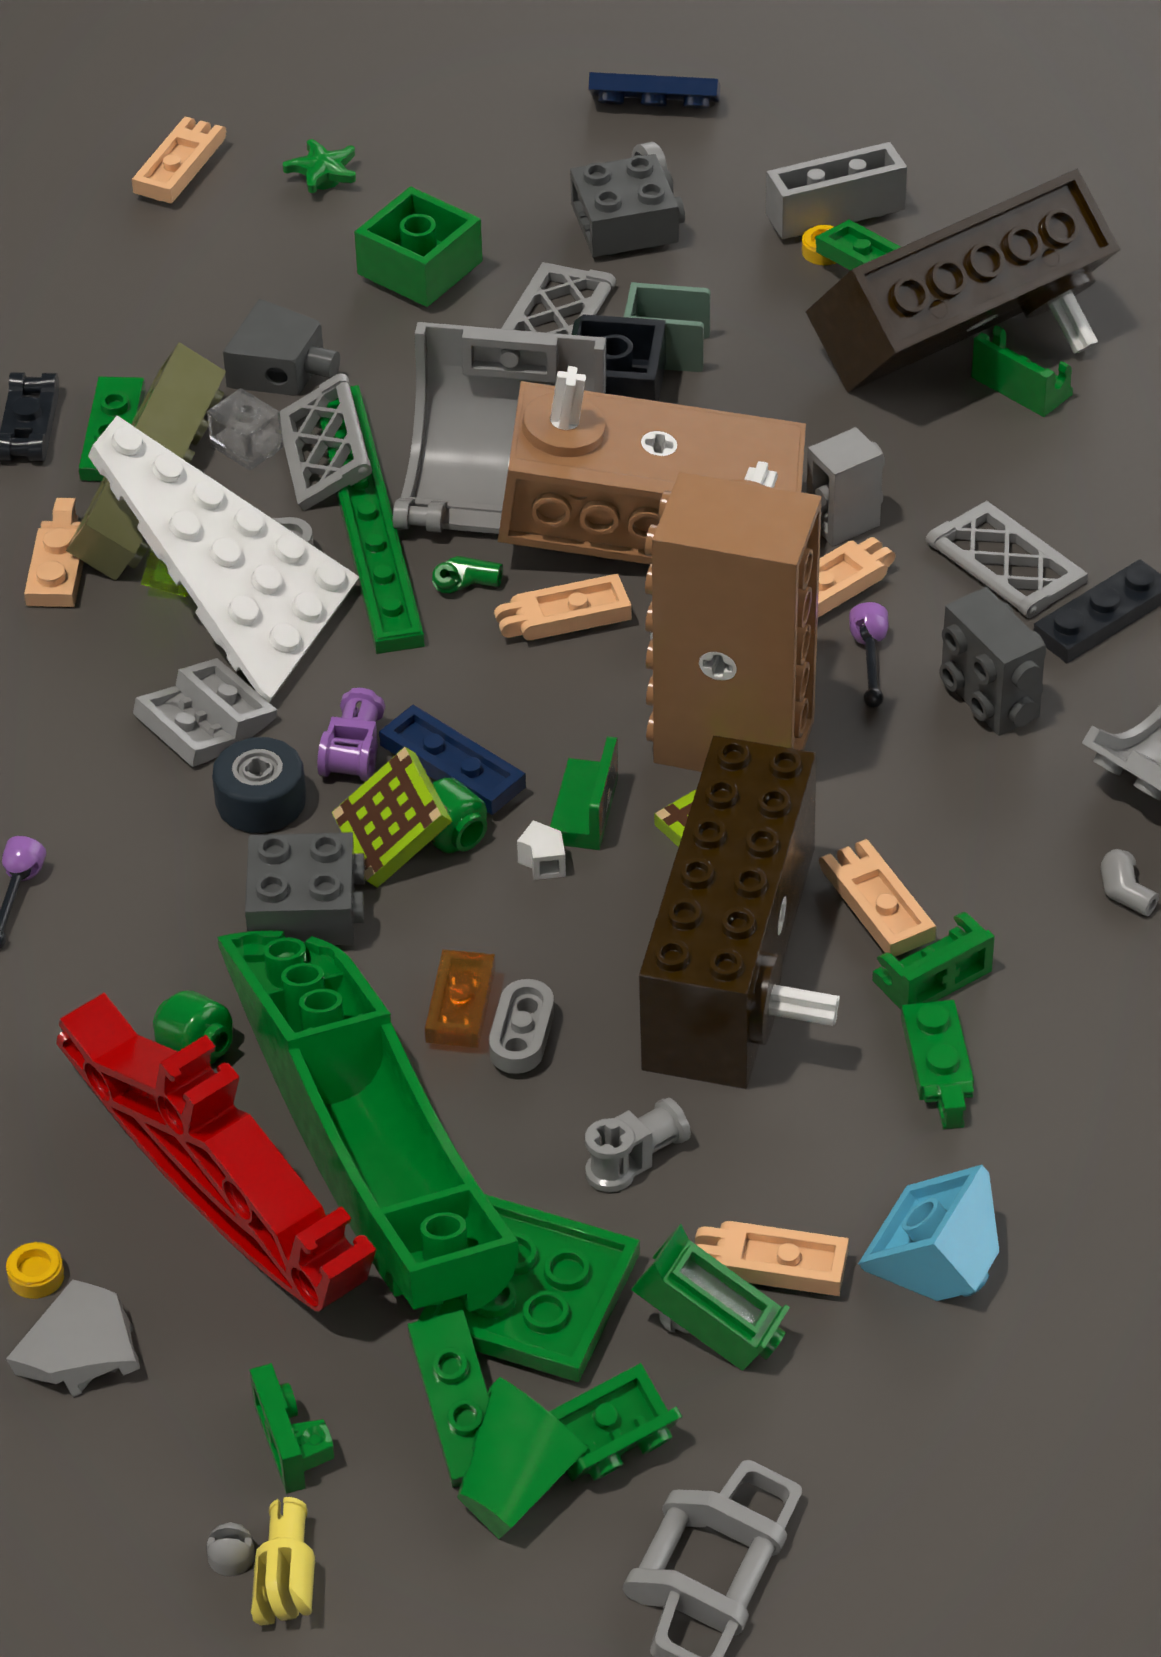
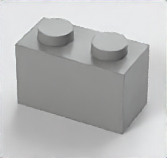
M856 427L808 447L807 494L822 496L820 534L832 546L880 526L881 503L883 502L882 470L885 465V459L878 444L870 441Z

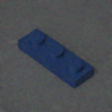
M589 72L588 90L592 96H599L598 102L606 104H623L624 97L641 98L642 105L666 106L668 99L684 100V107L703 109L709 108V102L720 101L721 85L719 80L715 78Z
M414 704L379 731L380 746L394 755L404 747H407L416 753L428 776L436 781L441 778L457 779L485 802L487 813L494 815L526 788V773Z

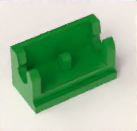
M997 325L993 329L992 342H990L989 336L983 332L974 338L971 375L973 379L1042 417H1045L1073 395V387H1071L1072 368L1069 364L1060 361L1058 367L1059 374L1058 376L1055 375L1054 371L1048 368L1045 369L1030 361L1027 357L1006 348V331Z
M961 912L953 917L958 926L949 930L948 936L900 961L888 952L878 956L877 960L882 967L873 970L872 981L900 1010L901 1005L938 1001L992 972L995 936L989 930H985L968 913Z

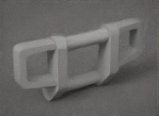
M744 1460L720 1493L680 1489L672 1490L669 1493L662 1508L665 1516L639 1568H633L629 1572L622 1587L623 1592L628 1598L642 1605L663 1607L650 1646V1653L653 1657H700L676 1645L669 1639L668 1630L675 1609L722 1632L720 1640L710 1657L724 1656L733 1636L742 1633L749 1618L746 1608L771 1556L780 1553L787 1539L785 1527L802 1494V1488L799 1484L752 1460ZM743 1483H751L779 1497L783 1501L784 1506L777 1522L731 1500L739 1486ZM708 1526L749 1547L726 1596L680 1572L665 1570L685 1527Z

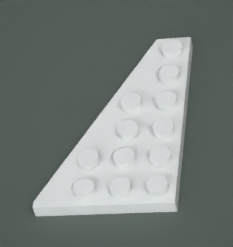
M116 416L93 444L88 457L99 473L108 479L110 489L118 501L124 499L139 520L138 530L157 558L166 564L168 574L175 584H182L196 603L198 608L195 613L216 644L225 650L227 660L235 671L241 669L255 691L270 703L353 589L359 576L119 416Z

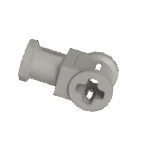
M668 1097L657 1101L652 1111L639 1118L628 1110L615 1118L601 1119L591 1124L585 1133V1146L591 1154V1158L588 1159L585 1166L586 1180L590 1186L603 1192L623 1190L632 1183L634 1176L652 1167L653 1153L671 1143L678 1144L689 1140L691 1135L690 1125L682 1108L673 1099Z

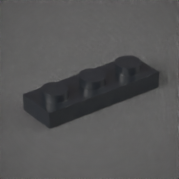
M1139 559L1034 623L1033 631H1036L1041 636L1049 651L1067 664L1161 606V574Z

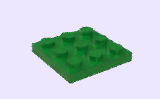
M485 1194L518 1240V1263L513 1277L506 1288L495 1299L481 1308L468 1312L459 1297L445 1300L438 1305L425 1306L418 1321L464 1310L475 1351L579 1382L640 1255V1240Z

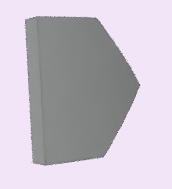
M73 1279L6 1358L15 1375L53 1384L64 1381L72 1397L81 1394L93 1378L107 1372L115 1373L119 1368L124 1376L140 1369L139 1359L134 1351L131 1337L133 1326L123 1309V1304L117 1293Z

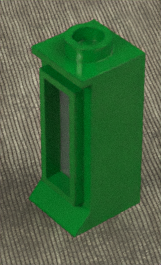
M682 1224L657 1249L652 1257L655 1261L631 1289V1291L742 1371L758 1355L767 1360L786 1333L778 1326L790 1307L786 1304L781 1307L690 1241Z

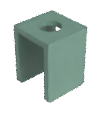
M631 282L624 317L666 320L665 370L703 371L704 339L710 336L711 291L708 288Z

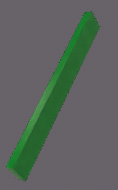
M359 385L351 386L350 389L372 472L351 486L349 484L336 493L356 574L359 576L358 582L376 654L425 647L424 633L396 528L393 527V514ZM339 398L331 403L329 402L326 408L337 409L340 404ZM319 418L321 433H323L331 418ZM344 420L333 438L344 439L346 437L347 430ZM328 447L326 449L329 464L339 448ZM352 450L342 466L354 460Z

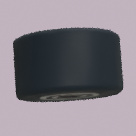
M251 737L237 741L224 749L213 764L212 780L216 808L221 818L235 829L248 833H268L282 829L296 820L305 807L306 786L303 762L298 752L284 741L270 737Z

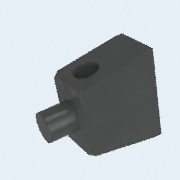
M259 299L223 351L226 387L295 396L301 393L313 374L327 378L335 376L340 366V353L323 348L322 326L317 320Z

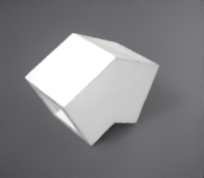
M533 820L517 840L518 863L532 868L534 880L566 877L565 850L561 831Z

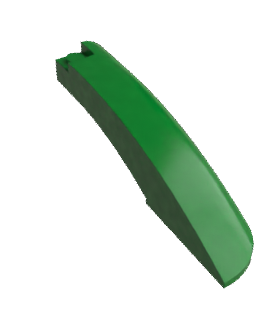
M272 930L240 932L217 937L219 949L236 992L286 1106L339 1207L342 1206L350 1215L351 1222L348 1224L356 1237L365 1235L376 1248L372 1263L394 1297L404 1295L413 1310L425 1306L438 1305L445 1300L459 1297L468 1312L481 1308L495 1299L506 1288L514 1275L518 1263V1240L479 1187L452 1144L391 1023V1013L355 963L340 948L313 936L306 940L305 943L296 938H285L284 931Z

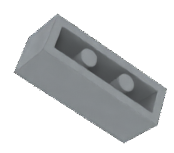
M886 142L766 171V215L781 239L802 236L806 230L817 225L835 227L848 219L856 222L905 210L907 166L891 142Z

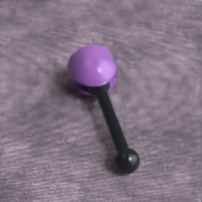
M866 602L856 605L851 609L849 613V627L854 639L866 647L868 690L864 694V702L869 707L875 708L880 706L884 699L882 691L878 689L875 642L881 641L886 637L889 620L888 611L884 606L878 603Z
M25 836L10 838L2 855V865L11 879L0 909V948L6 943L4 929L20 882L33 879L42 869L46 857L44 846L38 841Z

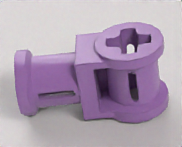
M352 688L342 696L340 704L341 718L331 717L328 730L322 734L318 750L317 768L320 776L328 777L333 772L359 775L362 781H367L373 776L378 748L376 722L383 718L385 703L372 690ZM358 702H361L360 710L356 707Z

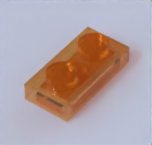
M442 950L425 1025L426 1043L479 1048L496 969L495 954Z

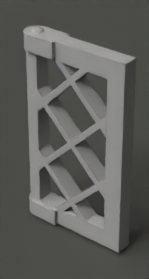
M542 262L501 329L536 332L535 326L554 320L559 329L547 333L571 335L573 324L568 326L563 317L581 312L580 316L583 314L596 315L609 292L615 286L616 278L607 272L592 269L586 271ZM549 281L564 283L545 289ZM587 288L594 290L591 297L584 298L579 290ZM570 293L576 300L556 308L550 301ZM542 303L547 310L528 316L535 304Z
M336 374L321 383L316 390L276 413L297 503L304 511L347 485H354L372 472L350 389L349 378L346 374ZM339 398L340 404L337 409L326 408L329 402L331 403ZM307 416L297 432L295 422ZM320 417L331 418L321 436L311 434ZM344 420L347 430L346 437L344 439L333 438ZM305 443L314 444L313 450L307 460L304 461L303 445ZM328 447L339 448L329 466L318 465ZM352 450L354 460L342 466ZM312 474L323 475L319 482L310 486L309 478Z
M989 501L981 503L950 522H944L932 529L926 536V543L935 550H939L1016 607L1027 618H1032L1045 610L1048 605L1087 583V572ZM987 522L997 530L977 529L976 527ZM955 539L970 540V550H963L952 541ZM975 541L1004 542V553L975 551ZM1009 543H1016L1030 554L1009 553ZM982 563L1003 565V575H996ZM1009 565L1037 567V577L1010 576ZM1043 567L1052 569L1061 577L1058 579L1043 578ZM1015 588L1037 589V591L1026 597Z

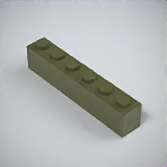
M178 342L159 368L131 425L190 463L195 452L189 449L190 444L196 446L209 426L210 422L204 419V415L206 413L211 416L220 403L224 392L218 389L226 371ZM105 476L66 551L116 581L127 565L133 569L138 566L149 544L142 541L144 537L137 528L139 520L124 499L118 501L110 489V483Z

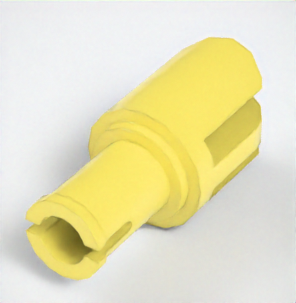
M283 1497V1515L280 1514L281 1502L279 1499L274 1500L270 1504L268 1541L264 1542L256 1551L251 1614L253 1621L260 1626L274 1624L275 1616L280 1621L296 1619L299 1612L304 1616L312 1613L315 1555L313 1550L304 1543L305 1519L308 1509L306 1504L297 1498Z

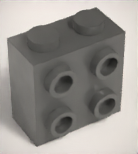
M656 154L636 155L628 159L604 163L597 162L587 166L570 168L571 205L592 257L614 255L619 252L642 248H655L679 242V224L685 222L684 205L680 196L674 197L671 174L669 170L663 171Z
M987 587L945 605L944 629L942 630V664L939 671L947 689L952 692L955 691L970 706L974 716L978 720L984 721L998 736L1017 727L1025 726L1040 716L1044 659L1046 656V645L1041 636L1036 631H1031L1014 614L1009 604L1001 602Z
M353 832L249 835L245 900L247 932L284 931L285 938H296L304 943L313 936L333 945H354V923H364L363 892H355V885L365 884L364 853L354 852Z

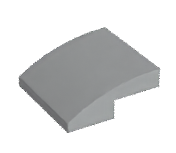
M215 658L178 669L176 685L136 697L133 714L189 765L194 767L217 758L224 749L233 743L256 735L276 718L277 709L222 661Z

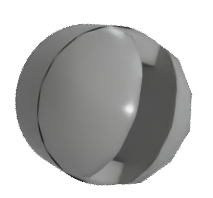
M229 1522L220 1524L211 1531L206 1544L208 1563L215 1572L224 1576H236L244 1573L252 1566L255 1559L254 1541L245 1527L241 1524Z

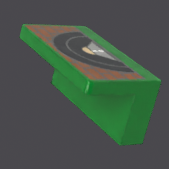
M607 736L600 762L568 758L550 827L561 831L564 846L600 850L618 781V737Z

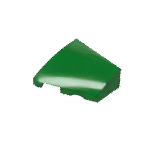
M499 1377L489 1388L487 1396H490L482 1425L476 1431L473 1441L471 1462L468 1470L463 1475L457 1498L498 1539L505 1535L588 1449L555 1416L502 1377Z

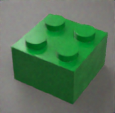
M412 186L354 231L357 274L426 307L430 306L483 261L481 218Z

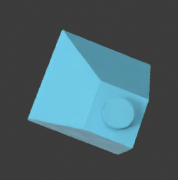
M978 1165L907 1185L858 1264L865 1272L935 1301L960 1295L967 1297L975 1294L987 1282L989 1278L987 1272L1000 1252L989 1172L983 1165Z

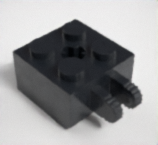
M583 314L574 321L571 335L606 338L605 394L659 402L666 365V320Z

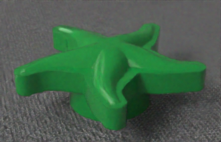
M309 139L307 140V150L309 151L307 156L283 162L284 173L295 172L306 176L309 193H315L317 189L333 188L339 182H356L355 171L347 170L344 167L355 157V147L353 145H349L342 150L327 151L320 143Z

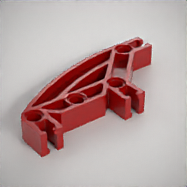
M105 992L60 1018L59 1027L62 1032L57 1036L56 1044L85 1082L163 1176L249 1261L314 1311H321L368 1279L376 1248L365 1235H359L354 1238V1246H352L345 1237V1227L351 1222V1217L341 1206L326 1216L323 1206L249 1113L235 1107L234 1100L239 1075L229 1063L220 1064L217 1067L218 1073L213 1071L210 1066V1056L215 1051L216 1046L207 1035H204L180 1051L154 1042L135 1032Z

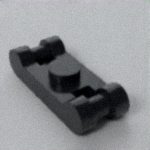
M25 372L10 373L9 392L0 429V461H12L14 456L29 457L30 461L44 462L46 460L59 396V377L57 373H42L41 377H27ZM27 395L40 396V398H33V397H26V396H27Z

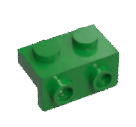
M642 1363L549 1411L588 1447L566 1471L572 1482L587 1473L590 1474L593 1481L605 1477L624 1465L620 1457L621 1455L636 1447H639L644 1455L662 1446L673 1438L669 1429L683 1417L677 1406L668 1411Z

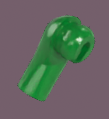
M456 556L438 564L434 568L432 582L438 591L453 594L474 583L499 587L503 576V564Z

